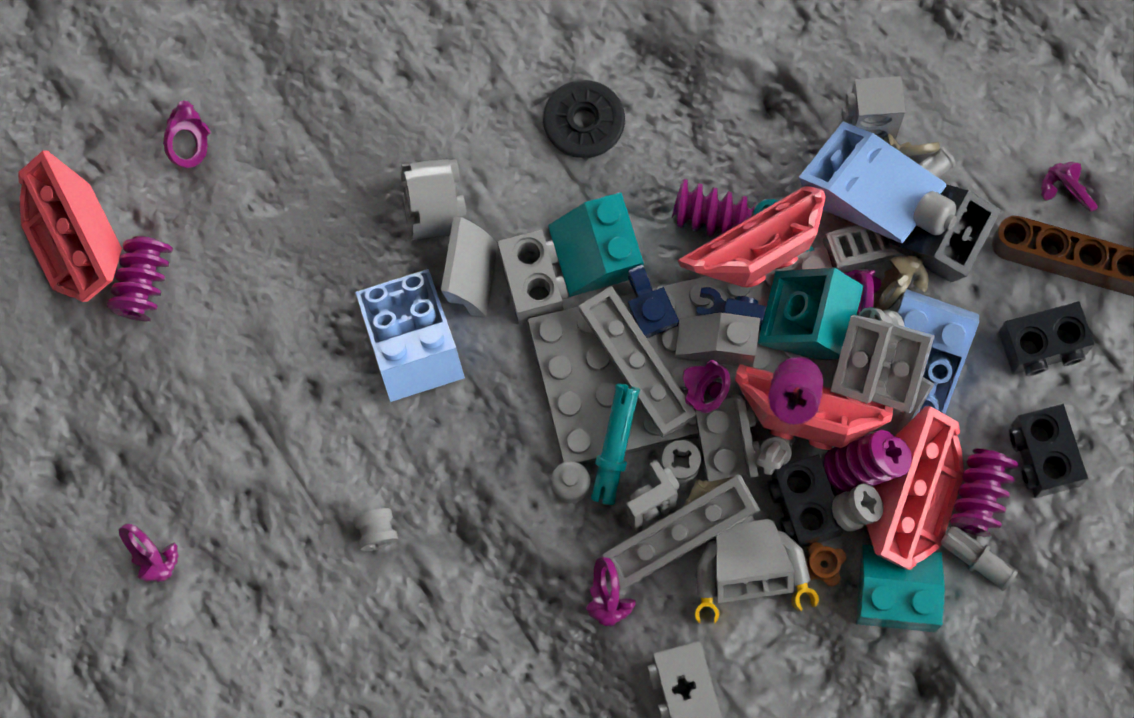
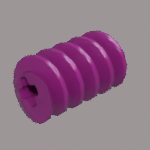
M683 179L673 208L672 218L674 215L677 216V226L679 228H683L688 220L691 219L693 232H698L705 223L707 236H713L718 228H721V234L751 218L756 203L751 209L748 208L747 196L743 195L737 204H733V195L730 191L726 193L722 200H718V189L716 187H713L709 194L704 196L703 184L698 183L694 190L690 192L688 180Z
M134 236L123 243V250L126 254H122L119 257V264L123 268H119L115 272V279L118 283H114L111 286V293L115 297L108 299L107 307L115 314L128 319L151 321V318L144 313L145 311L157 310L158 306L148 300L149 296H161V290L154 287L152 283L165 281V276L157 272L156 268L169 266V261L160 257V253H172L173 247L150 237Z
M795 357L780 363L774 371L768 395L769 406L774 415L782 422L792 425L803 424L812 419L819 411L823 378L818 366L809 359Z
M879 430L873 434L863 436L843 448L834 447L828 450L824 459L825 472L831 487L837 494L850 492L852 488L860 484L875 486L905 475L909 471L912 462L911 450L901 438L894 437L889 431Z
M976 448L972 451L974 454L969 455L966 461L971 469L965 470L962 475L966 484L960 485L958 493L962 498L954 503V508L958 513L953 514L949 522L952 526H956L966 533L990 537L992 535L988 532L989 528H1000L1002 526L1000 521L992 517L993 513H1005L1006 511L1004 506L996 502L997 498L1010 497V493L1000 487L1001 483L1012 484L1014 482V478L1005 473V469H1017L1019 464L1002 453Z

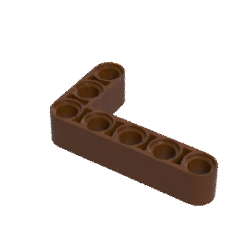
M1021 216L1005 218L992 239L994 252L1004 260L1134 297V248ZM1012 232L1020 238L1021 243L1012 244L1008 242L1004 237V233ZM1050 243L1057 248L1058 254L1050 255L1042 249L1041 244ZM1079 254L1091 255L1095 260V265L1089 266L1084 264L1080 260ZM1117 265H1127L1132 270L1133 276L1122 275L1118 271Z

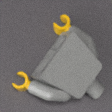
M753 515L717 535V540L711 541L706 545L697 564V596L701 597V604L695 611L698 623H700V610L706 606L713 608L715 612L714 624L717 622L719 610L713 604V597L717 596L718 603L791 593L794 590V585H796L797 589L791 598L794 609L802 611V605L799 601L802 593H807L812 607H816L819 602V596L816 591L808 588L807 582L810 581V576L803 549L785 532L777 531L772 520L754 521Z

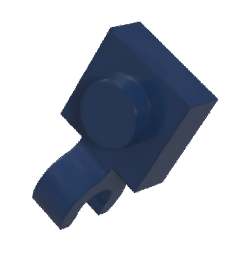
M643 265L628 270L629 276L627 278L637 297L628 301V308L645 337L649 338L678 326L679 319L664 287L652 290Z
M701 288L700 297L712 300L714 305L708 309L697 307L696 316L728 313L760 318L759 331H761L766 306L759 305L756 299L746 296H737L735 299L727 298V301H724L720 293L714 288Z

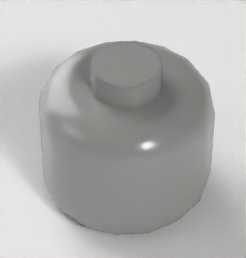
M930 191L919 201L913 219L916 225L933 235H940L946 229L951 230L957 221V216H955L956 205L954 201L940 193Z
M574 461L564 462L553 471L551 477L552 490L559 500L566 503H577L583 500L589 492L590 475L587 469L580 463Z

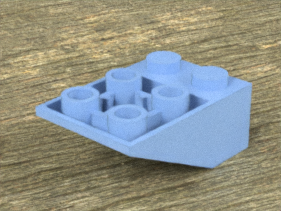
M846 122L840 124L799 176L803 187L807 185L824 191L826 196L823 207L824 211L900 243L905 241L916 226L913 216L922 197L930 191L941 194L946 187L944 181L874 133Z
M429 269L356 292L390 402L465 378Z
M906 289L897 313L903 319L904 327L934 335L923 375L925 379L934 383V386L919 412L925 406H931L945 414L979 325V314Z

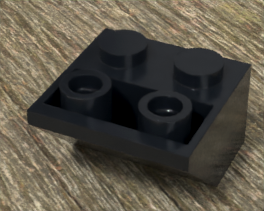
M946 184L941 195L951 199L956 205L955 216H957V221L951 230L946 229L940 235H933L916 225L903 243L889 238L886 245L906 257L916 256L921 258L925 268L951 283L968 276L1001 209L969 190Z

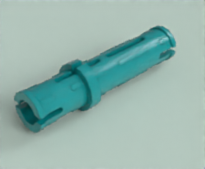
M618 383L615 385L616 390L602 453L597 456L595 462L599 467L593 494H591L590 499L595 502L603 499L602 504H615L621 471H625L627 461L624 460L638 394H640L641 390L635 386L629 389L627 384Z

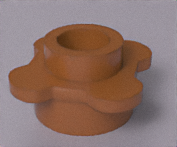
M819 542L812 543L808 548L810 556L807 563L810 581L818 579L824 581L829 587L838 585L841 580L839 575L841 564L846 561L845 552L839 548L833 549L823 546ZM826 561L828 567L822 568L820 563Z

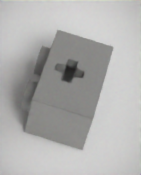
M700 641L653 653V665L647 666L653 690L660 688L664 704L658 705L660 718H722ZM683 680L686 687H693L688 699L684 701L681 694H673L672 692L677 688L678 681Z

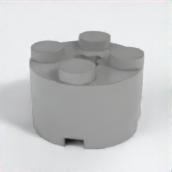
M445 158L401 164V182L406 181L407 185L404 188V193H402L408 230L409 233H412V241L450 236L453 216L466 218L463 195L457 196V182H460L457 160Z

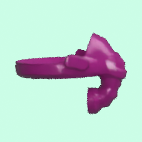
M180 101L173 108L167 120L163 140L164 151L168 159L174 165L183 168L195 167L203 161L208 148L207 136L211 134L209 128L201 121L199 114L194 110V106L190 102ZM180 130L189 131L195 139V152L188 159L178 157L173 150V137Z
M1058 163L1048 169V173L1042 180L1041 196L1045 200H1050L1056 195L1057 188L1054 186V183L1061 181L1088 211L1093 212L1098 208L1097 204L1086 192V188L1078 182L1082 169L1080 163Z
M857 269L847 273L844 272L847 276L864 285L857 316L863 309L873 307L874 293L881 287V280L873 275L875 270L865 269L861 271Z
M714 360L708 361L705 366H692L685 369L683 381L688 390L685 402L701 413L712 412L718 408L725 400L730 389L731 381L728 370ZM721 377L722 384L718 381L715 382L713 380ZM706 390L712 398H716L708 404L704 402Z
M129 523L122 525L119 528V536L133 557L132 563L140 566L137 577L146 582H161L169 579L178 561L177 544L175 542L171 543L163 549L161 553L166 557V560L163 562L157 547L141 529ZM133 534L143 543L147 551L138 544Z
M599 557L594 565L593 587L589 589L594 600L586 606V610L590 617L597 620L601 625L612 627L631 614L636 601L630 598L619 600V578L616 567L610 558ZM607 568L609 570V575L611 579L610 595L607 590L605 578Z

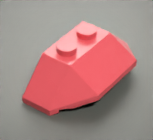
M41 151L18 172L19 183L22 184L20 193L21 227L52 290L76 298V300L81 302H88L113 281L122 247L91 185L50 152Z
M807 185L680 258L678 260L680 267L746 288L762 283L766 279V274L776 268L782 269L794 264L798 260V255L809 250L818 232L826 198L824 191Z
M739 364L735 381L763 428L771 429L770 433L784 439L792 440L794 436L808 439L810 445L819 449L831 450L832 446L843 448L887 424L892 419V407L874 401L865 403L831 392V388L823 386L819 411L815 416L803 424H788L778 419L769 406L768 395L774 373Z
M925 406L894 436L906 442L911 450V466L905 475L873 486L882 499L883 514L878 521L866 524L875 554L905 570H911L918 562L926 559L941 548V541L950 521L954 503L958 496V489L963 481L964 465L962 448L958 438L960 433L959 422L931 406Z

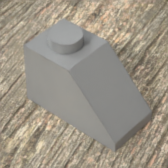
M728 313L680 318L675 358L704 362L714 360L718 364L733 366L742 364L753 367L760 318Z

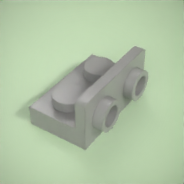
M740 394L726 396L721 405L712 412L701 413L694 409L697 414L695 419L708 482L745 474L750 478L757 477L756 465L761 450L758 441L752 442L750 427L756 426L754 411L750 404H745V400ZM715 399L704 400L705 404H708L714 401Z
M657 460L650 463V485L635 491L630 496L631 501L627 503V520L635 535L676 512L679 494L676 489L680 488L679 483L669 467L662 469Z

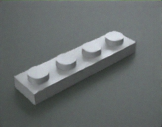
M612 286L579 305L580 313L627 385H629V388L631 389L632 386L641 389L637 400L662 438L696 418L697 414L694 409L685 402L684 394Z
M737 475L602 555L612 560L618 573L619 586L621 589H625L757 513L760 509L741 475Z

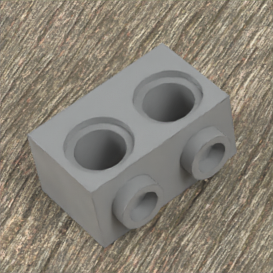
M902 77L855 79L852 92L846 94V108H842V122L872 132L881 139L891 134L896 140L905 115Z
M542 230L497 241L499 256L518 324L527 322L528 318L562 311V299L568 298L563 276L555 277L552 264L558 262L553 241L546 242ZM525 252H534L539 256V259L533 264H524L519 260V257ZM536 287H543L549 291V295L542 300L532 299L528 294Z

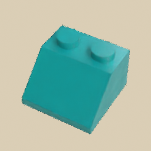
M622 192L584 202L548 225L569 297L629 281L627 278L629 276L628 270L640 265L644 267L643 258Z
M836 268L775 271L758 344L813 359H839L850 318L852 315H857L864 285Z
M862 545L856 624L936 633L943 626L945 578L942 553L934 552L926 559L918 562L911 570H905L876 555L872 545Z

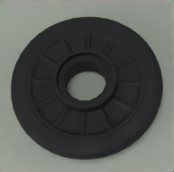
M577 80L559 87L550 96L543 111V127L548 139L559 151L572 157L591 158L607 152L618 142L625 127V111L619 97L609 87L596 81ZM582 110L591 112L595 118L593 124L588 127L576 125L573 117L577 112Z

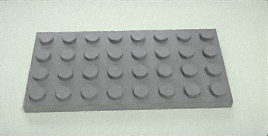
M821 248L798 255V260L794 264L782 269L776 268L765 275L766 279L762 283L749 288L708 276L662 287H664L680 323V318L696 316L697 307L708 309L714 305L712 300L700 297L701 288L703 287L714 288L720 293L724 301H727V298L735 299L737 296H746L756 299L759 305L767 307L775 271L832 268L827 248ZM635 293L620 297L630 314L628 301L637 298ZM579 307L528 318L563 463L574 461L582 465L595 462L597 456L602 453L616 390L615 385L627 383L580 313ZM678 325L649 337L647 340L686 397L688 390L683 381L684 370L692 366H705L707 362L675 358ZM757 340L756 356L753 363L754 368L774 373L779 364L785 360L801 357L809 359L818 366L822 373L823 386L832 387L839 359H813L764 347L758 344ZM719 364L726 368L730 374L731 383L727 396L740 394L745 400V404H747V399L735 381L739 366ZM721 377L713 380L715 382L718 381L722 384ZM707 390L705 391L704 400L715 399L709 395ZM637 400L625 454L669 444L676 440L698 437L696 419L662 438ZM754 413L755 422H760L756 414Z

